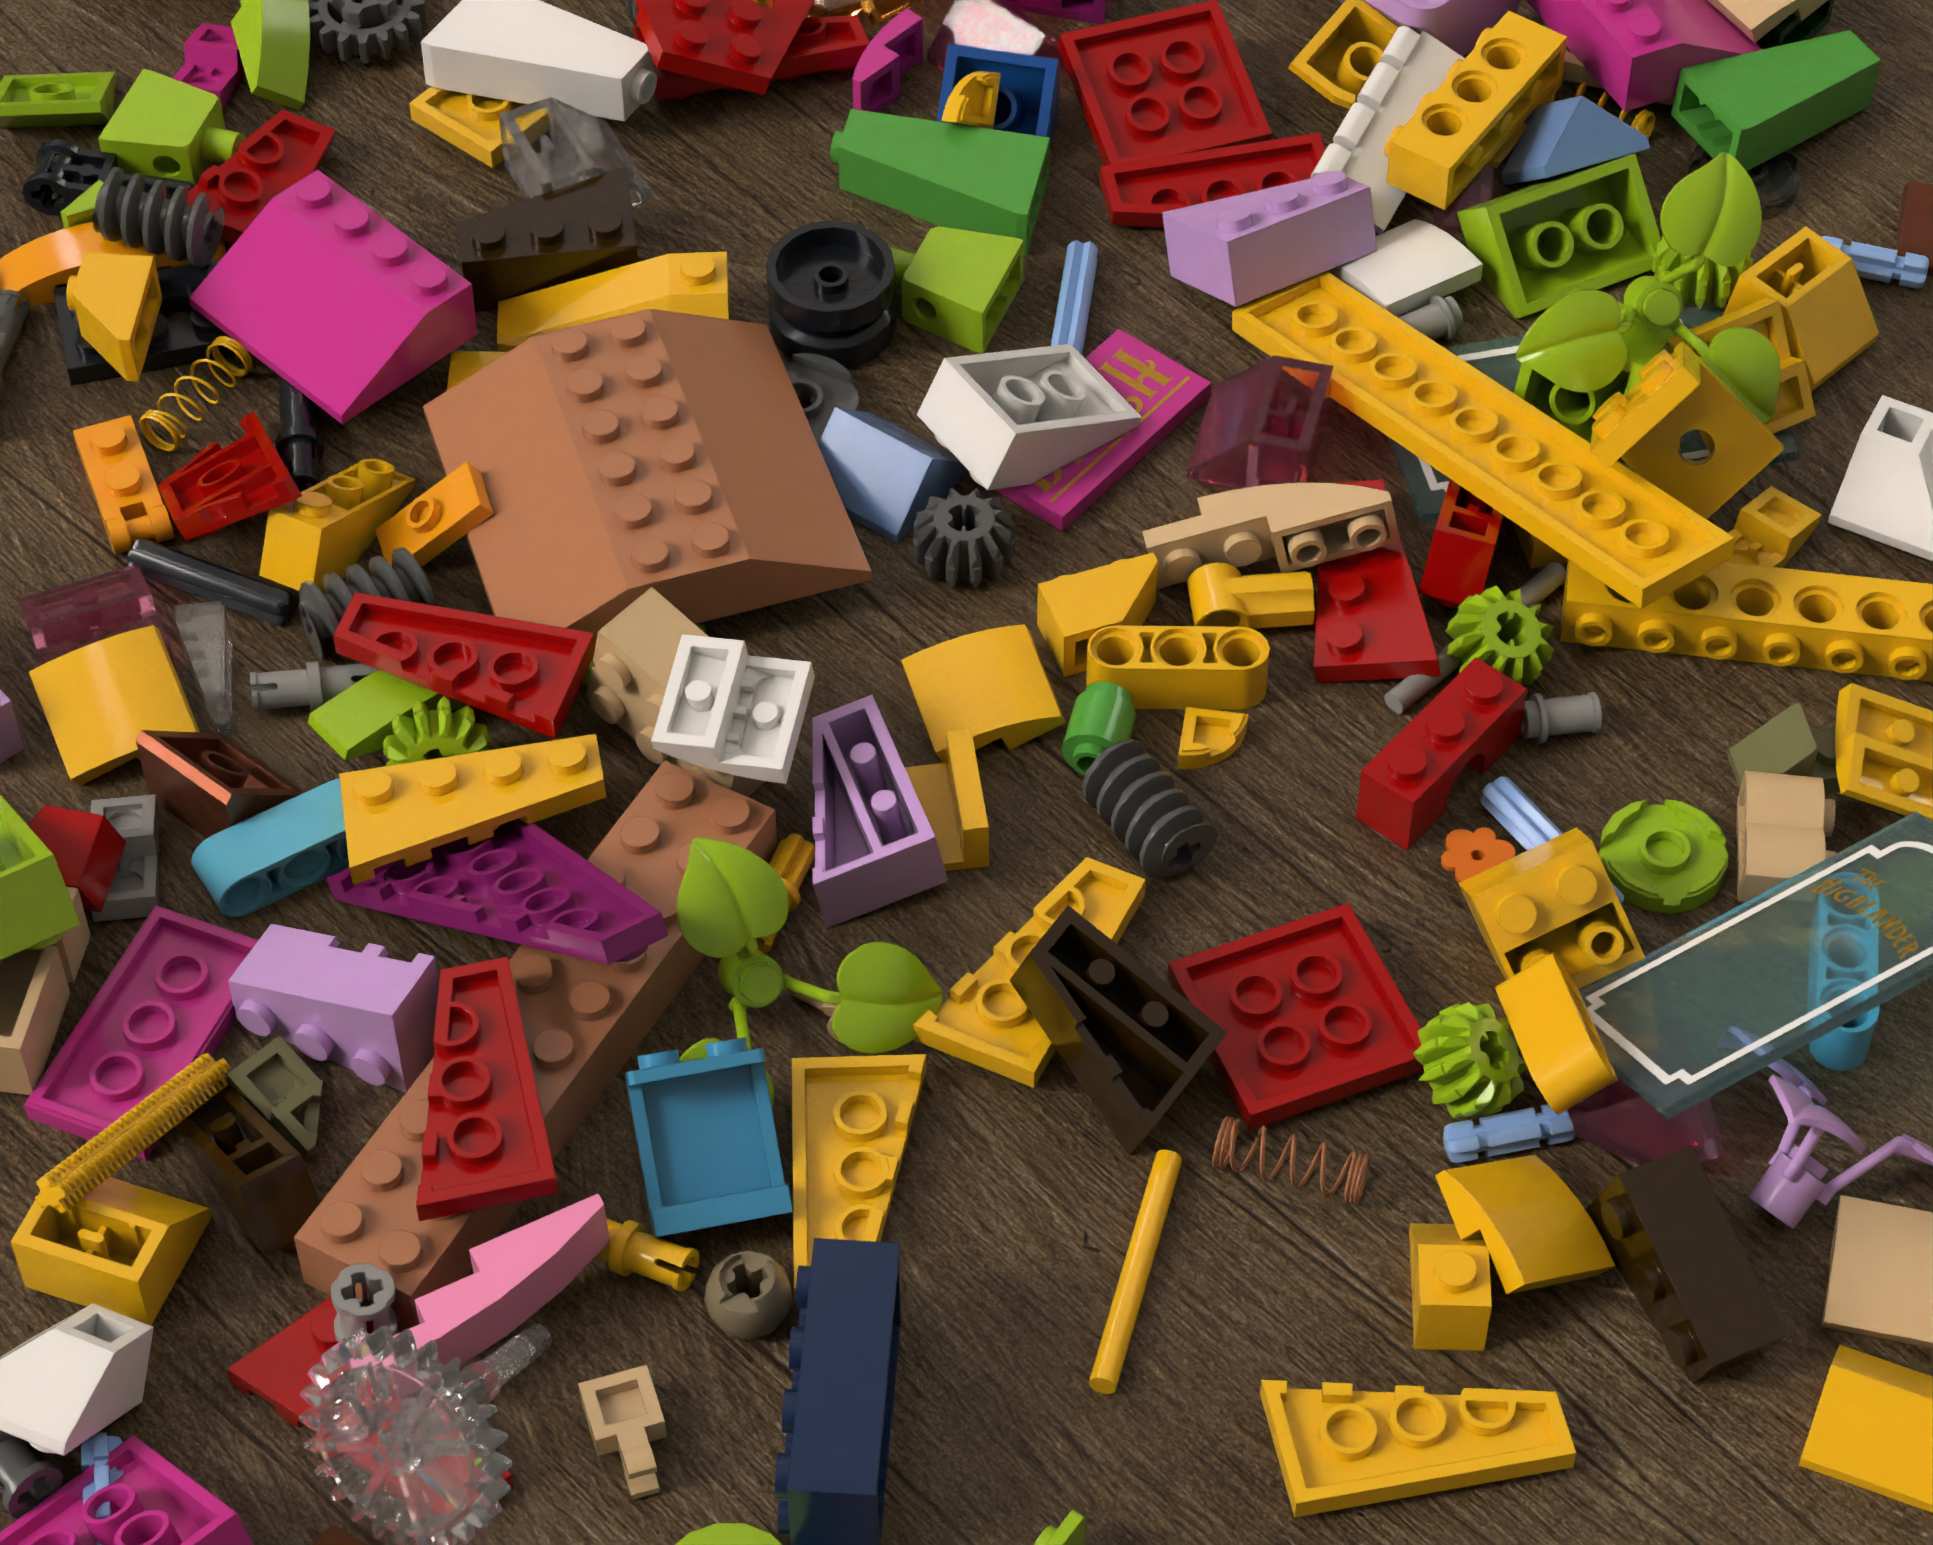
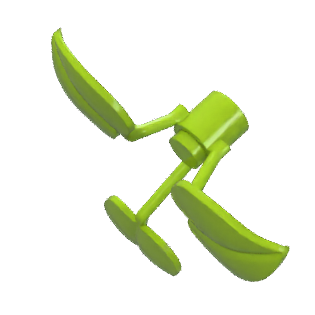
M1721 152L1709 163L1680 180L1669 192L1662 205L1660 227L1665 241L1669 247L1679 254L1686 256L1694 255L1691 261L1672 271H1662L1659 278L1642 276L1631 282L1624 294V307L1621 311L1624 317L1621 323H1619V305L1616 299L1609 293L1596 289H1584L1564 296L1541 314L1529 328L1517 349V360L1564 389L1573 392H1593L1612 383L1624 368L1628 350L1621 334L1628 333L1632 329L1634 320L1652 330H1665L1669 328L1700 354L1698 357L1763 424L1768 422L1775 413L1781 375L1779 357L1772 343L1763 334L1751 328L1730 327L1719 332L1712 340L1710 346H1708L1679 320L1683 311V299L1680 292L1673 286L1675 281L1699 270L1703 266L1706 257L1720 266L1732 267L1744 260L1756 245L1762 225L1760 200L1751 177L1739 161L1731 154Z
M696 837L692 840L688 864L677 896L676 915L678 926L684 939L692 948L707 956L721 958L718 965V979L723 989L733 996L728 1007L734 1014L737 1038L746 1037L748 1050H751V1041L746 1009L748 1007L761 1008L771 1004L778 998L782 989H788L828 1004H837L832 1019L833 1034L841 1043L861 1053H885L909 1043L918 1036L913 1029V1024L928 1010L935 1015L937 1014L943 999L941 987L935 982L915 955L894 943L884 941L870 942L859 946L849 953L838 968L836 979L839 992L829 991L792 978L788 974H783L778 963L758 949L756 938L767 937L779 931L787 919L788 894L779 874L762 858L737 844L706 837ZM716 1038L702 1039L682 1054L680 1062L707 1058L705 1044L720 1042L721 1040ZM765 1070L771 1107H773V1083L768 1072Z

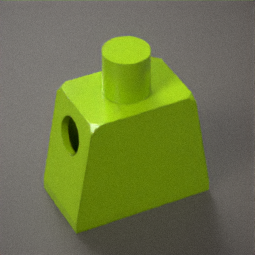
M147 69L141 71L98 138L101 152L117 154L118 168L123 169V172L193 183L194 186L199 183L200 175L210 167L213 161L218 163L226 162L238 152L239 144L246 139L243 133L226 130L221 100L215 94Z
M937 226L929 230L916 254L889 247L892 250L895 264L896 285L901 286L903 318L912 325L971 351L983 354L1023 283L1024 240L1015 237Z

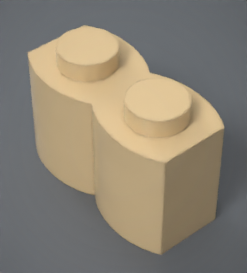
M1745 771L1737 801L1738 901L1763 903L1837 863L1836 851L1826 850L1825 837L1832 836L1836 806L1834 799L1825 798L1823 778ZM1836 870L1773 904L1817 909L1821 894L1814 892L1822 890L1829 884L1814 892L1809 890L1824 883L1822 881H1828L1832 877L1835 878Z

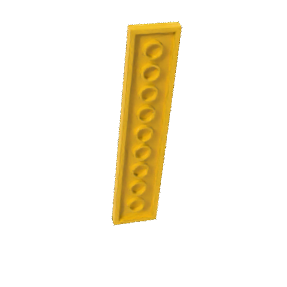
M1328 271L1264 295L1232 311V331L1641 609L1733 558L1735 537L1620 462L1616 461L1607 469L1590 452L1591 443Z

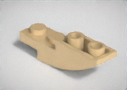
M1336 483L1260 485L1198 497L1201 515L1142 531L1148 553L1154 552L1158 560V589L1187 582L1189 576L1197 568L1215 562L1227 563L1237 568L1276 557L1281 573H1287L1400 542L1392 499L1388 491Z

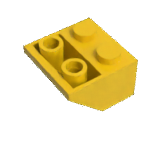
M1807 226L1740 274L1723 315L1764 298L1780 301L1791 357L1805 360L1811 392L1875 343L1879 335L1853 259Z
M1577 827L1458 883L1479 930L1506 980L1554 952L1579 990L1645 958L1593 841Z
M109 1177L64 1213H59L51 1205L42 1209L35 1199L12 1238L11 1245L25 1287L86 1307L94 1303L151 1326L208 1225L212 1213L208 1207Z

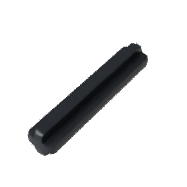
M144 538L137 539L133 547L128 550L126 556L128 569L140 576L276 626L285 625L289 616L294 612L293 594L276 586Z

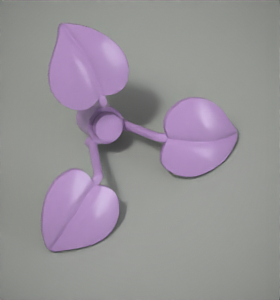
M1733 1032L1721 1047L1720 1053L1733 1054L1757 1040ZM1764 1044L1743 1055V1057L1764 1063L1781 1075L1782 1078L1772 1074L1768 1082L1773 1087L1788 1119V1125L1778 1150L1768 1162L1771 1166L1748 1196L1792 1229L1795 1228L1816 1199L1826 1206L1836 1192L1892 1155H1905L1933 1166V1147L1903 1133L1902 1136L1895 1137L1828 1183H1823L1821 1180L1829 1169L1811 1157L1810 1154L1824 1131L1844 1140L1860 1154H1863L1867 1147L1838 1116L1826 1108L1814 1104L1812 1097L1823 1106L1828 1100L1813 1082L1796 1067L1782 1059ZM1801 1125L1812 1126L1800 1146L1794 1145Z

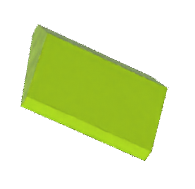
M115 71L4 75L0 82V128L108 124L113 116Z

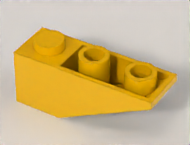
M364 459L302 491V496L298 499L270 509L259 576L298 591L301 583L306 581H312L320 590H323V578L328 573L335 572L343 579L346 576L347 567L356 563L377 536L375 529L392 517L413 490L416 479L394 471V466L386 461Z

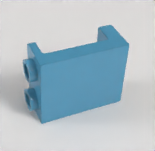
M746 1037L705 1044L707 1058L680 1062L678 1049L638 1056L639 1070L625 1073L652 1235L655 1237L793 1212L789 1186L785 1185L764 1067V1062H766L764 1048L748 1050Z

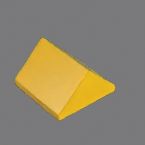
M1839 1345L1831 1363L1798 1466L1933 1513V1376Z

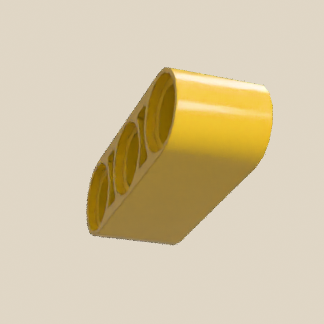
M1107 626L1095 631L1089 638L1087 646L1086 687L1095 682H1111L1120 685L1132 696L1135 709L1186 710V707L1210 710L1250 709L1258 705L1265 698L1270 647L1268 640L1260 632L1246 627Z
M1554 952L1495 987L1528 1070L1541 1094L1557 1115L1618 1080L1585 1002L1570 974Z

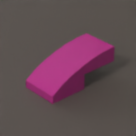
M908 8L885 25L862 53L852 77L853 109L877 113L885 109L901 97L900 76L923 61V18Z
M201 23L184 42L185 64L172 78L215 94L221 100L223 110L240 82L244 67L232 27Z

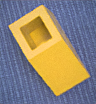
M1154 552L1130 559H1120L1105 566L1072 575H1062L1053 580L1038 584L1037 625L1063 678L1087 671V646L1089 638L1095 631L1114 625H1143L1156 602L1158 560Z

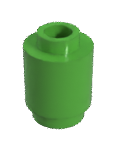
M1095 682L1088 685L1085 691L1076 698L1062 745V755L1065 761L1078 773L1085 776L1094 760L1106 748L1120 741L1130 740L1136 719V711L1133 706L1132 696L1125 688L1111 682Z

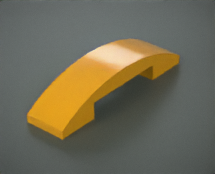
M88 222L44 235L3 256L0 259V291L10 289L21 293L14 310L18 309L21 300L25 297L29 300L31 307L56 303L53 289L56 288V285L67 284L71 275L77 276L84 252L154 256L156 268L170 266L171 268L191 263L188 257L181 262L170 259L166 251L160 255L149 253L144 245L138 249L126 246L122 239L117 242L105 240L100 232L94 230L93 222ZM220 240L212 260L222 259L227 253L224 240Z

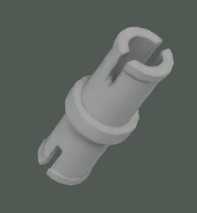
M319 661L306 662V669L262 673L249 672L253 712H259L264 709L310 705V711H314L362 678L377 671V669L363 663L319 667Z

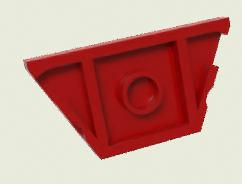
M255 412L246 415L239 421L245 432V435L223 449H221L218 443L212 442L187 465L178 469L157 485L172 519L185 541L197 536L206 537L212 535L227 525L289 503L302 496Z

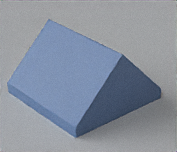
M1584 96L1537 105L1504 167L1501 177L1503 185L1548 178L1650 149V144L1647 136Z
M835 407L818 443L849 518L897 544L914 528L917 512L926 510L930 496L943 498L968 472V469L955 456L870 412Z

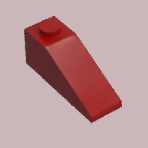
M1451 479L1434 530L1418 593L1430 596L1444 606L1458 608L1469 596H1474L1475 594L1480 596L1483 593L1504 515Z

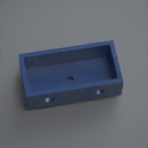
M814 1238L811 1266L799 1265L797 1272L796 1308H800L798 1327L792 1326L789 1345V1370H793L792 1389H785L782 1408V1433H786L785 1453H778L775 1471V1497L779 1498L777 1530L780 1534H790L791 1545H881L902 1321L900 1243Z

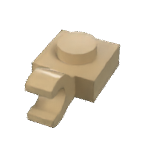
M643 1365L578 1383L580 1399L597 1455L601 1456L619 1451L632 1500L659 1493L660 1487L655 1474L657 1466L649 1442L666 1438L667 1433L665 1420L648 1366Z

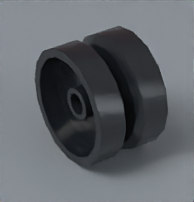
M840 221L816 222L788 232L772 247L766 262L769 326L775 344L785 356L793 360L792 354H817L833 359L846 368H852L876 358L891 343L896 329V303L894 298L896 289L895 264L892 250L878 234L858 224Z

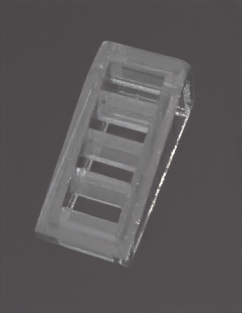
M221 601L178 605L174 610L182 649L212 727L215 728L216 733H220L224 737L231 736V731H233V640L225 605H222Z

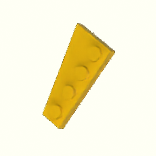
M596 734L339 773L348 860L353 885L375 878L374 869L403 859L406 867L428 860L432 858V848L466 837L469 845L494 837L493 831L501 824L519 818L526 824H531L606 798Z
M1086 857L1034 907L1033 917L1018 932L1013 933L1009 931L993 947V956L973 975L967 972L950 989V997L940 1006L936 1015L928 1010L913 1024V1029L918 1035L913 1040L1034 1088L1056 1048L1009 980L1068 905L1117 944L1145 896L1146 879Z
M926 1054L792 1058L795 1303L798 1266H811L814 1238L881 1241L926 1073Z
M1261 1380L1260 1396L1294 1518L1574 1467L1576 1450L1556 1391L1463 1388L1461 1395L1425 1393L1424 1386L1395 1385L1394 1392L1353 1391V1383L1322 1382V1389L1287 1388V1381Z

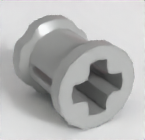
M369 1263L354 1264L344 1268L331 1285V1301L337 1311L334 1320L335 1339L339 1346L350 1354L360 1356L359 1350L398 1333L397 1316L390 1307L395 1300L394 1280L386 1270L379 1269ZM357 1283H361V1299H356L355 1285ZM366 1321H373L374 1334L371 1337L367 1336Z

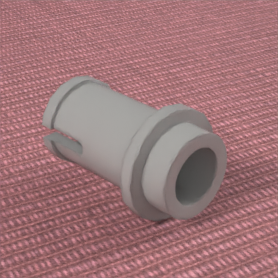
M1439 295L1430 297L1428 305L1398 317L1432 340L1440 337L1445 340L1453 339L1456 331L1462 329L1464 325L1462 312L1457 302L1451 296L1442 298Z
M1589 692L1585 695L1543 699L1540 693L1530 695L1529 701H1525L1521 736L1524 739L1533 738L1537 744H1541L1547 741L1548 736L1599 732L1598 730H1601L1602 710L1597 694Z

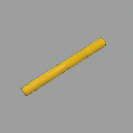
M1159 1150L1155 1155L1089 1379V1386L1099 1393L1112 1394L1117 1388L1182 1164L1181 1156L1171 1150Z

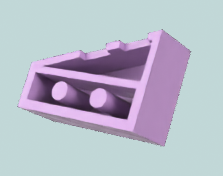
M1339 171L1322 172L1310 179L1162 212L1170 276L1235 307L1377 251L1371 189L1365 184L1346 177L1344 173Z

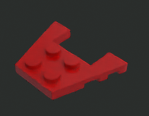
M635 0L638 7L635 19L656 68L765 95L786 57L794 38L797 37L806 16L810 13L816 0H766V7L760 6L753 0Z

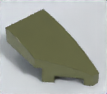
M279 1035L227 1073V1086H231L301 1156L309 1159L316 1151L323 1080L316 1076Z

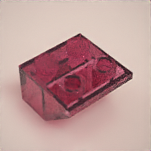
M1274 355L1213 386L1187 469V479L1240 489L1270 484L1310 483L1329 417L1333 366Z

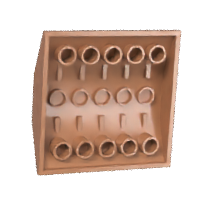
M646 309L532 336L423 406L424 415L445 476L449 475L466 461L481 471L494 514L467 532L466 537L494 616L594 633L596 646L598 631L651 587L690 621L697 624L872 580V570L767 324Z

